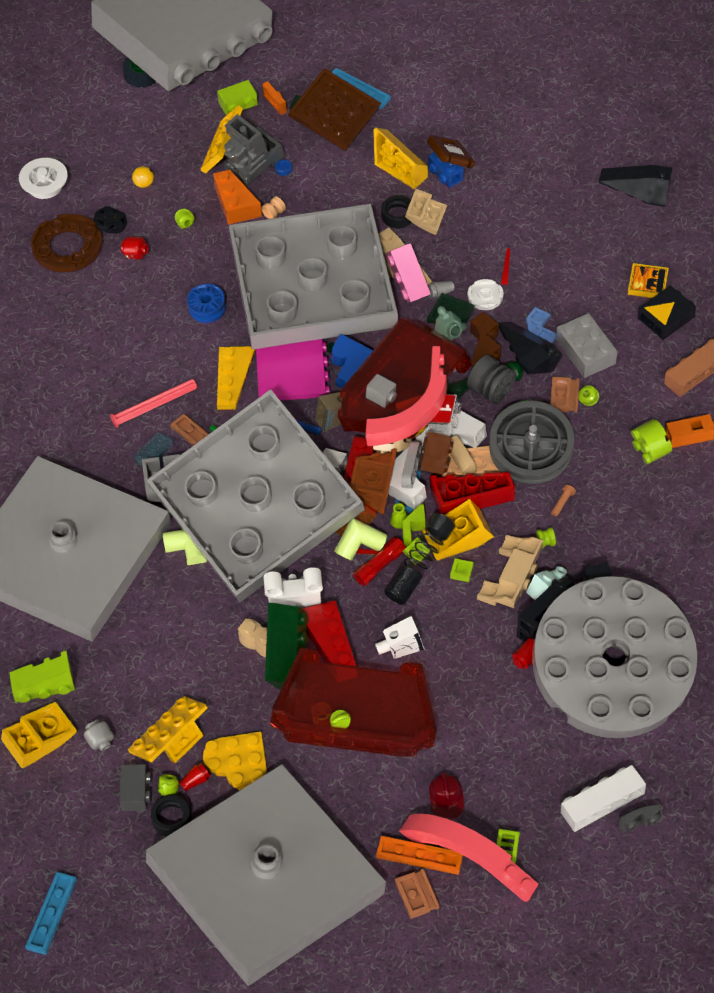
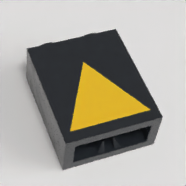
M670 285L639 307L638 319L664 340L695 317L696 306L692 301L685 298L679 290L674 289Z

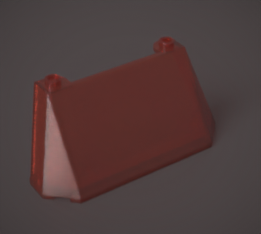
M400 318L340 390L342 406L341 410H338V419L344 431L366 433L367 419L393 416L413 406L423 396L429 386L433 346H440L441 354H444V365H441V368L444 369L446 379L455 368L458 373H465L472 364L466 351L422 322ZM376 374L396 384L397 396L385 408L366 398L367 385ZM416 432L415 434H413V435H411V436H409V437H407V438H410V439L414 438L418 432Z
M300 648L272 707L270 725L274 729L278 728L284 734L283 737L292 743L413 757L417 755V751L425 747L429 749L434 746L437 732L425 674L420 663L406 662L400 666L399 672L320 662L321 655L319 652L313 649ZM344 710L350 715V725L347 729L331 727L330 717L333 712Z

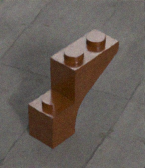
M484 312L470 321V333L478 340L471 360L472 368L485 355H490L498 361L501 358V346L494 341L499 334V324Z

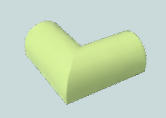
M353 518L349 521L334 552L352 561L361 544L377 552L380 551L386 542L387 535Z
M183 529L162 533L166 553L185 550L187 565L207 562Z

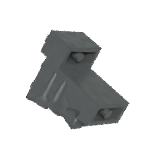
M238 114L225 125L226 132L231 139L224 145L227 160L223 168L231 170L246 186L253 182L269 166L274 167L276 162L285 157L282 145L261 128L253 127Z

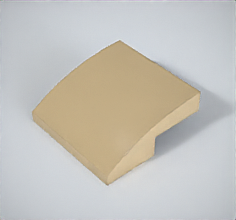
M415 189L405 217L423 230L436 235L447 205L432 200V194Z

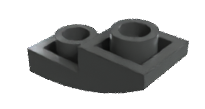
M659 804L636 809L620 818L619 828L625 833L629 829L631 831L635 830L640 825V822L645 828L650 824L655 825L662 818L663 807Z

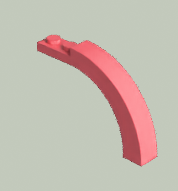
M433 346L431 378L423 396L413 406L401 413L385 418L367 419V446L384 445L405 439L423 429L437 415L444 403L447 392L446 375H444V369L441 368V365H444V354H441L440 346Z
M430 814L409 815L399 831L411 842L443 846L466 856L490 872L525 902L529 901L538 886L534 879L510 860L512 856L476 831L452 820Z

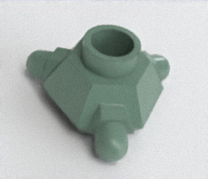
M443 306L437 309L439 316L435 321L433 346H437V343L442 340L449 342L459 337L461 332L467 328V325L462 323L458 316L451 311H446Z

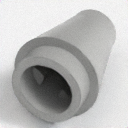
M452 281L431 282L427 285L431 293L428 295L430 299H438L455 289Z

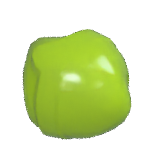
M180 209L175 214V221L180 228H189L194 223V214L188 209Z
M589 385L580 390L578 398L582 404L592 406L597 403L599 393L594 386Z
M170 774L161 775L157 788L158 792L163 796L176 795L179 789L177 777Z

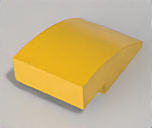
M54 702L22 716L19 723L3 729L1 740L21 768H24L60 747L75 735L77 730L58 704Z

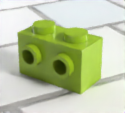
M249 80L217 91L218 103L225 115L238 105L243 110L258 105L257 93Z

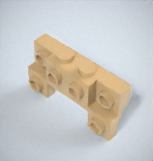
M506 535L505 541L499 549V554L510 558L499 578V584L484 580L483 587L477 595V600L494 606L500 603L514 608L519 596H522L524 590L527 591L531 582V575H535L538 564H536V560L542 550L543 540L534 537L517 538Z

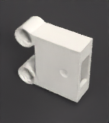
M318 568L306 569L300 579H297L295 574H290L288 576L289 580L281 578V574L278 572H268L263 577L265 595L268 597L269 603L298 606L301 609L321 604L320 592L323 589L321 570Z

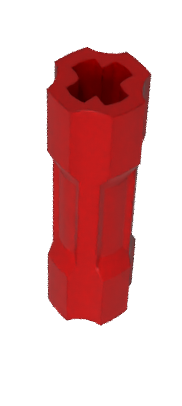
M395 537L389 541L377 555L353 573L356 582L361 586L369 584L382 569L403 554V550L406 548L403 542Z

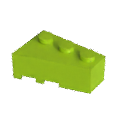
M67 651L61 652L60 657L52 660L50 657L43 659L44 663L37 666L30 664L10 672L15 702L25 703L30 701V699H45L50 697V695H65L70 691H75Z

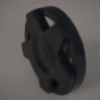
M105 206L95 213L94 223L100 230L116 234L125 230L127 219L123 212L110 208V206Z

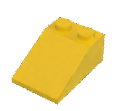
M470 499L445 515L455 523V528L448 539L443 541L444 545H439L428 535H424L428 544L438 550L439 553L433 552L437 561L477 548L494 537L480 508Z

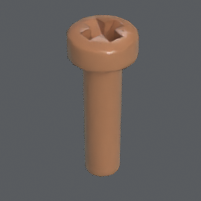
M570 485L563 486V494L551 511L552 515L557 517L568 498L576 493V490Z

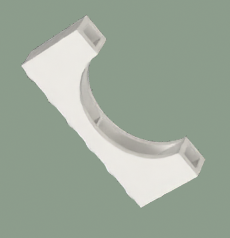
M453 406L450 423L431 422L414 441H421L423 446L425 434L431 432L450 436L451 438L457 435L463 445L476 448L487 437L486 425ZM407 448L395 460L389 495L415 510L427 498L425 485L417 478H415L412 489L402 488L401 478L408 452Z

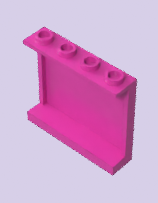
M318 339L256 349L259 397L270 389L279 400L318 398V396L330 394L329 385L325 386V382H329L328 371H324V367H328L327 356H323V353H327L326 342Z

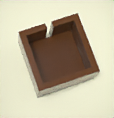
M431 432L425 434L422 446L424 455L421 454L417 471L441 476L448 471L449 461L447 460V455L452 452L454 443L451 442L450 436Z

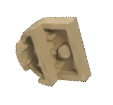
M406 438V442L402 439L392 444L373 446V449L376 450V453L380 452V454L388 453V451L391 452V449H397V452L407 449L412 439Z

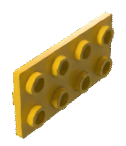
M183 696L167 712L163 713L161 718L154 725L150 726L139 739L133 742L132 746L128 749L129 753L153 762L164 751L170 761L176 763L203 737L195 720L208 707L204 703Z

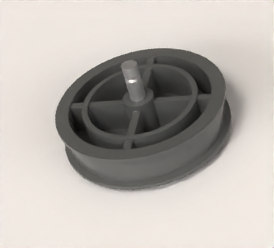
M539 401L518 402L504 409L494 420L490 431V455L501 473L509 472L512 480L523 484L545 483L558 477L571 461L574 447L573 428L567 417L552 405Z

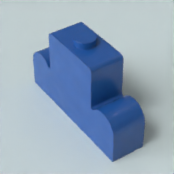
M342 334L339 335L333 345L330 360L335 366H342L337 375L335 385L345 390L349 395H355L364 401L368 400L366 398L367 385L376 374L397 384L403 378L406 370L402 365Z

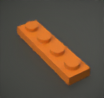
M381 836L376 858L459 875L463 855L449 849Z

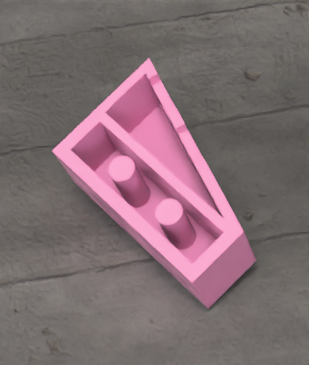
M411 243L384 253L395 281L401 288L400 293L403 300L409 303L431 294Z

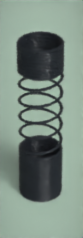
M435 513L425 527L426 533L420 535L421 542L415 543L416 550L409 551L411 558L404 559L405 566L398 568L384 590L385 595L393 602L405 605L421 581V578H423L420 572L407 566V559L413 560L425 570L428 569L424 563L413 559L411 552L416 551L426 560L433 561L431 556L419 551L416 544L422 543L430 551L439 553L435 547L423 542L422 536L428 535L437 544L444 545L443 541L448 539L455 528V523L449 517L441 513Z

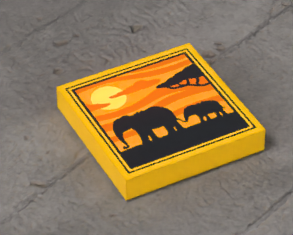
M633 263L628 295L655 297L666 289L669 268Z

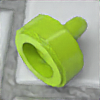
M344 710L333 712L330 717L331 727L336 731H345L350 725V715Z

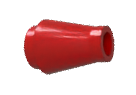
M202 763L199 765L195 764L179 783L187 792L189 789L207 782L210 774Z

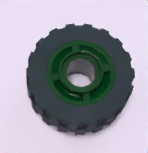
M129 58L125 59L123 62V76L128 84H131L133 87L145 88L156 83L151 76Z

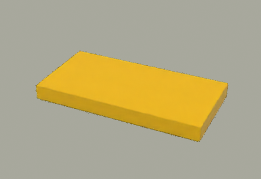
M239 105L220 121L202 164V172L207 173L223 158L225 154L224 145L231 139L226 132L225 125L236 114L241 115L243 108Z

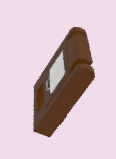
M434 135L429 136L427 143L442 162L447 163L448 161L451 164L473 168L475 161L459 141Z

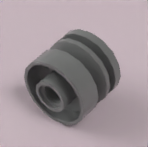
M485 355L472 368L467 380V387L477 394H483L482 396L491 403L498 404L510 392L516 379V373L506 365H500V362L492 356Z

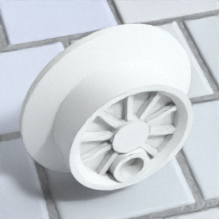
M35 159L21 169L19 183L26 192L36 198H51L57 195L65 185L68 177L67 169L56 159Z

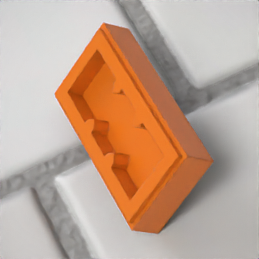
M268 81L263 83V96L280 115L287 113L286 101L281 93L276 91Z

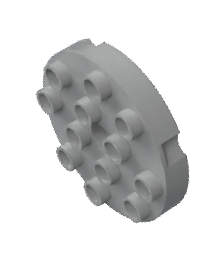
M599 577L572 586L558 596L548 607L540 621L535 636L532 664L534 676L541 694L551 708L557 707L566 713L567 723L595 736L627 738L658 728L667 721L669 715L682 705L696 674L697 648L692 629L686 617L678 606L661 591L646 583L630 578ZM615 647L623 651L626 656L625 662L621 666L609 665L608 661L602 656L607 648Z

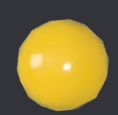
M141 166L134 170L132 180L137 187L146 188L153 183L154 174L150 168Z

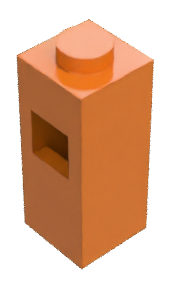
M710 414L666 423L667 441L670 440L672 448L713 440L714 421H712Z

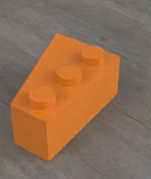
M231 170L213 173L214 186L228 225L262 217L261 203Z

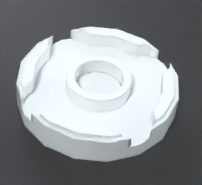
M482 279L474 282L472 286L470 285L467 297L473 307L479 310H491L501 304L504 292L502 287L496 284L495 281Z

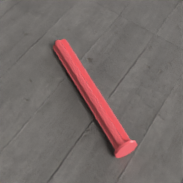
M194 379L188 380L115 415L110 414L111 420L115 427L118 428L120 424L197 389V384Z

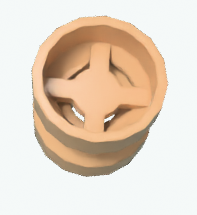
M275 196L270 200V203L264 204L261 210L265 217L272 219L276 218L277 214H282L286 210V206L279 197Z

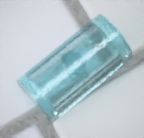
M157 432L134 456L137 465L143 468L142 459L160 458L173 445L172 439Z

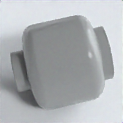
M98 719L85 727L84 737L91 749L104 751L111 747L110 742L114 739V734L105 721Z

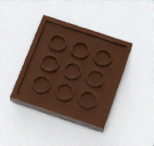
M324 68L292 107L288 116L342 150L347 151L380 108L381 102Z

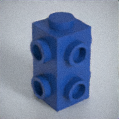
M435 152L428 156V169L432 174H436L442 184L450 188L463 181L464 170L462 166L451 164L448 161L447 163L442 162Z

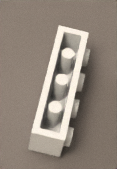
M632 765L627 768L623 767L609 778L604 777L598 784L584 788L578 795L567 797L561 804V814L572 830L576 832L645 794L646 783Z

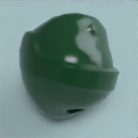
M507 362L506 366L516 373L515 381H520L523 376V369L517 362Z

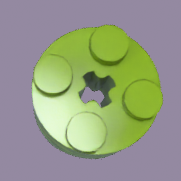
M652 419L631 431L634 441H632L633 447L636 451L641 450L643 453L642 458L646 464L652 463L672 452L670 440L666 442L665 435L667 433L656 419Z

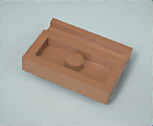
M552 377L551 405L561 412L575 411L574 413H577L579 378L571 380V378Z
M424 869L395 879V885L410 919L429 913L433 909H439L438 901Z

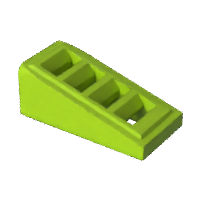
M499 829L497 845L499 847L513 848V851H505L512 856L510 860L516 863L520 832ZM502 838L514 840V843H507L501 841Z

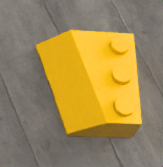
M374 129L375 165L411 188L416 189L428 178V166L389 130Z

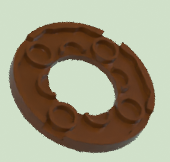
M78 214L57 215L55 219L45 220L34 231L31 238L32 253L36 261L48 270L55 272L77 271L90 265L99 256L102 249L101 232L95 223L85 216ZM64 232L77 233L84 239V245L80 251L74 252L70 256L55 254L50 249V242L55 236Z

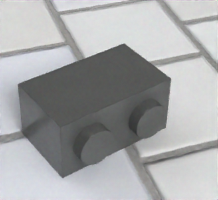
M146 764L121 765L120 806L122 811L147 810V803L151 802L150 790H147V784H151V772H147Z

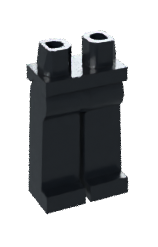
M564 577L560 582L555 579L551 586L518 616L516 637L523 642L528 638L535 640L540 621L548 607L564 591L574 586V582L567 577Z

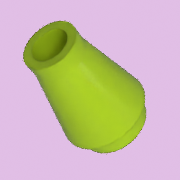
M397 503L393 506L390 524L396 529H402V521L407 517L403 504Z

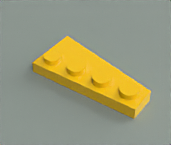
M251 346L219 347L217 410L237 408L248 370L256 352V349L252 350Z

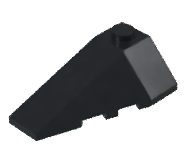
M645 165L602 168L599 183L616 191L625 192L632 198H639L646 204L665 207L671 183L672 167Z
M513 322L498 323L499 330L504 339L511 344L509 349L516 354V362L528 375L554 371L563 356L554 344Z

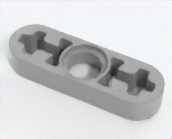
M410 441L402 472V488L412 489L414 486L422 453L421 441Z

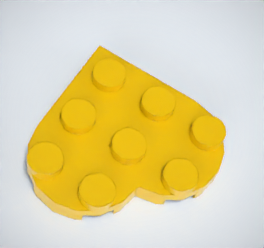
M248 733L208 741L203 751V762L206 769L216 774V776H226L228 783L234 788L239 789V791L266 775L267 768L262 733Z

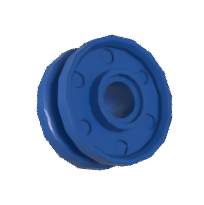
M202 284L196 286L188 293V309L194 320L202 323H211L219 320L225 314V297L223 291L218 286Z

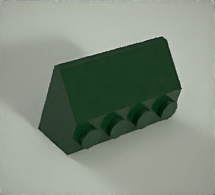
M268 603L265 681L281 691L303 690L304 683L306 682L305 663L307 662V654L305 651L308 642L306 625L309 621L307 612L298 606Z

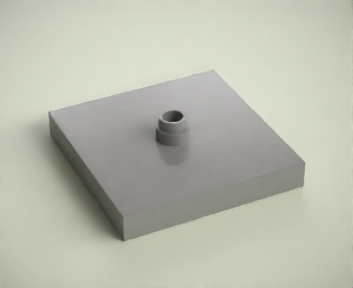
M371 204L229 225L230 241L252 350L337 337L340 334L350 335L398 327V313Z
M271 389L146 480L152 491L239 603L264 585L263 577L266 573H281L365 510L360 498Z
M37 456L0 508V601L93 642L163 537L162 533H165L171 525L169 511Z
M282 764L146 849V863L247 986H250L376 901L385 892L386 881Z

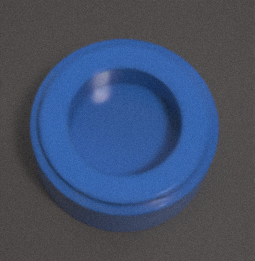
M279 160L275 164V172L280 176L289 175L292 172V163L288 160Z

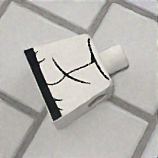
M412 616L384 629L383 633L386 640L375 644L379 655L391 651L394 659L424 650Z

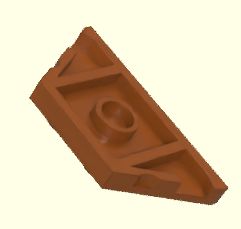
M391 449V452L385 454L378 452L370 456L356 457L350 483L351 489L363 503L381 514L385 513L397 449Z

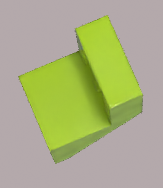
M420 504L402 521L403 544L405 547L411 543V531H421L425 528L424 504Z

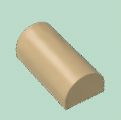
M457 435L451 438V442H454L453 449L449 454L463 476H466V474H476L477 469L474 460Z

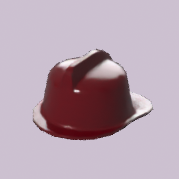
M442 772L429 785L431 807L436 816L457 818L464 810L462 786L456 778Z

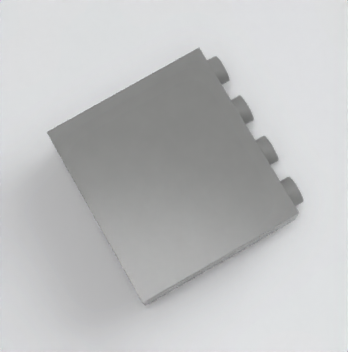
M260 0L91 1L92 28L167 91L179 85L190 83L199 74L216 69L223 61L231 57L240 56L246 49L257 43L266 42L271 37L273 31L271 27L272 10Z

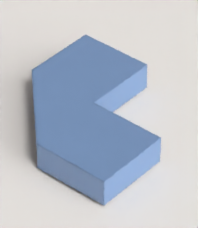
M534 307L526 318L528 331L553 343L556 339V333L544 328L551 314Z

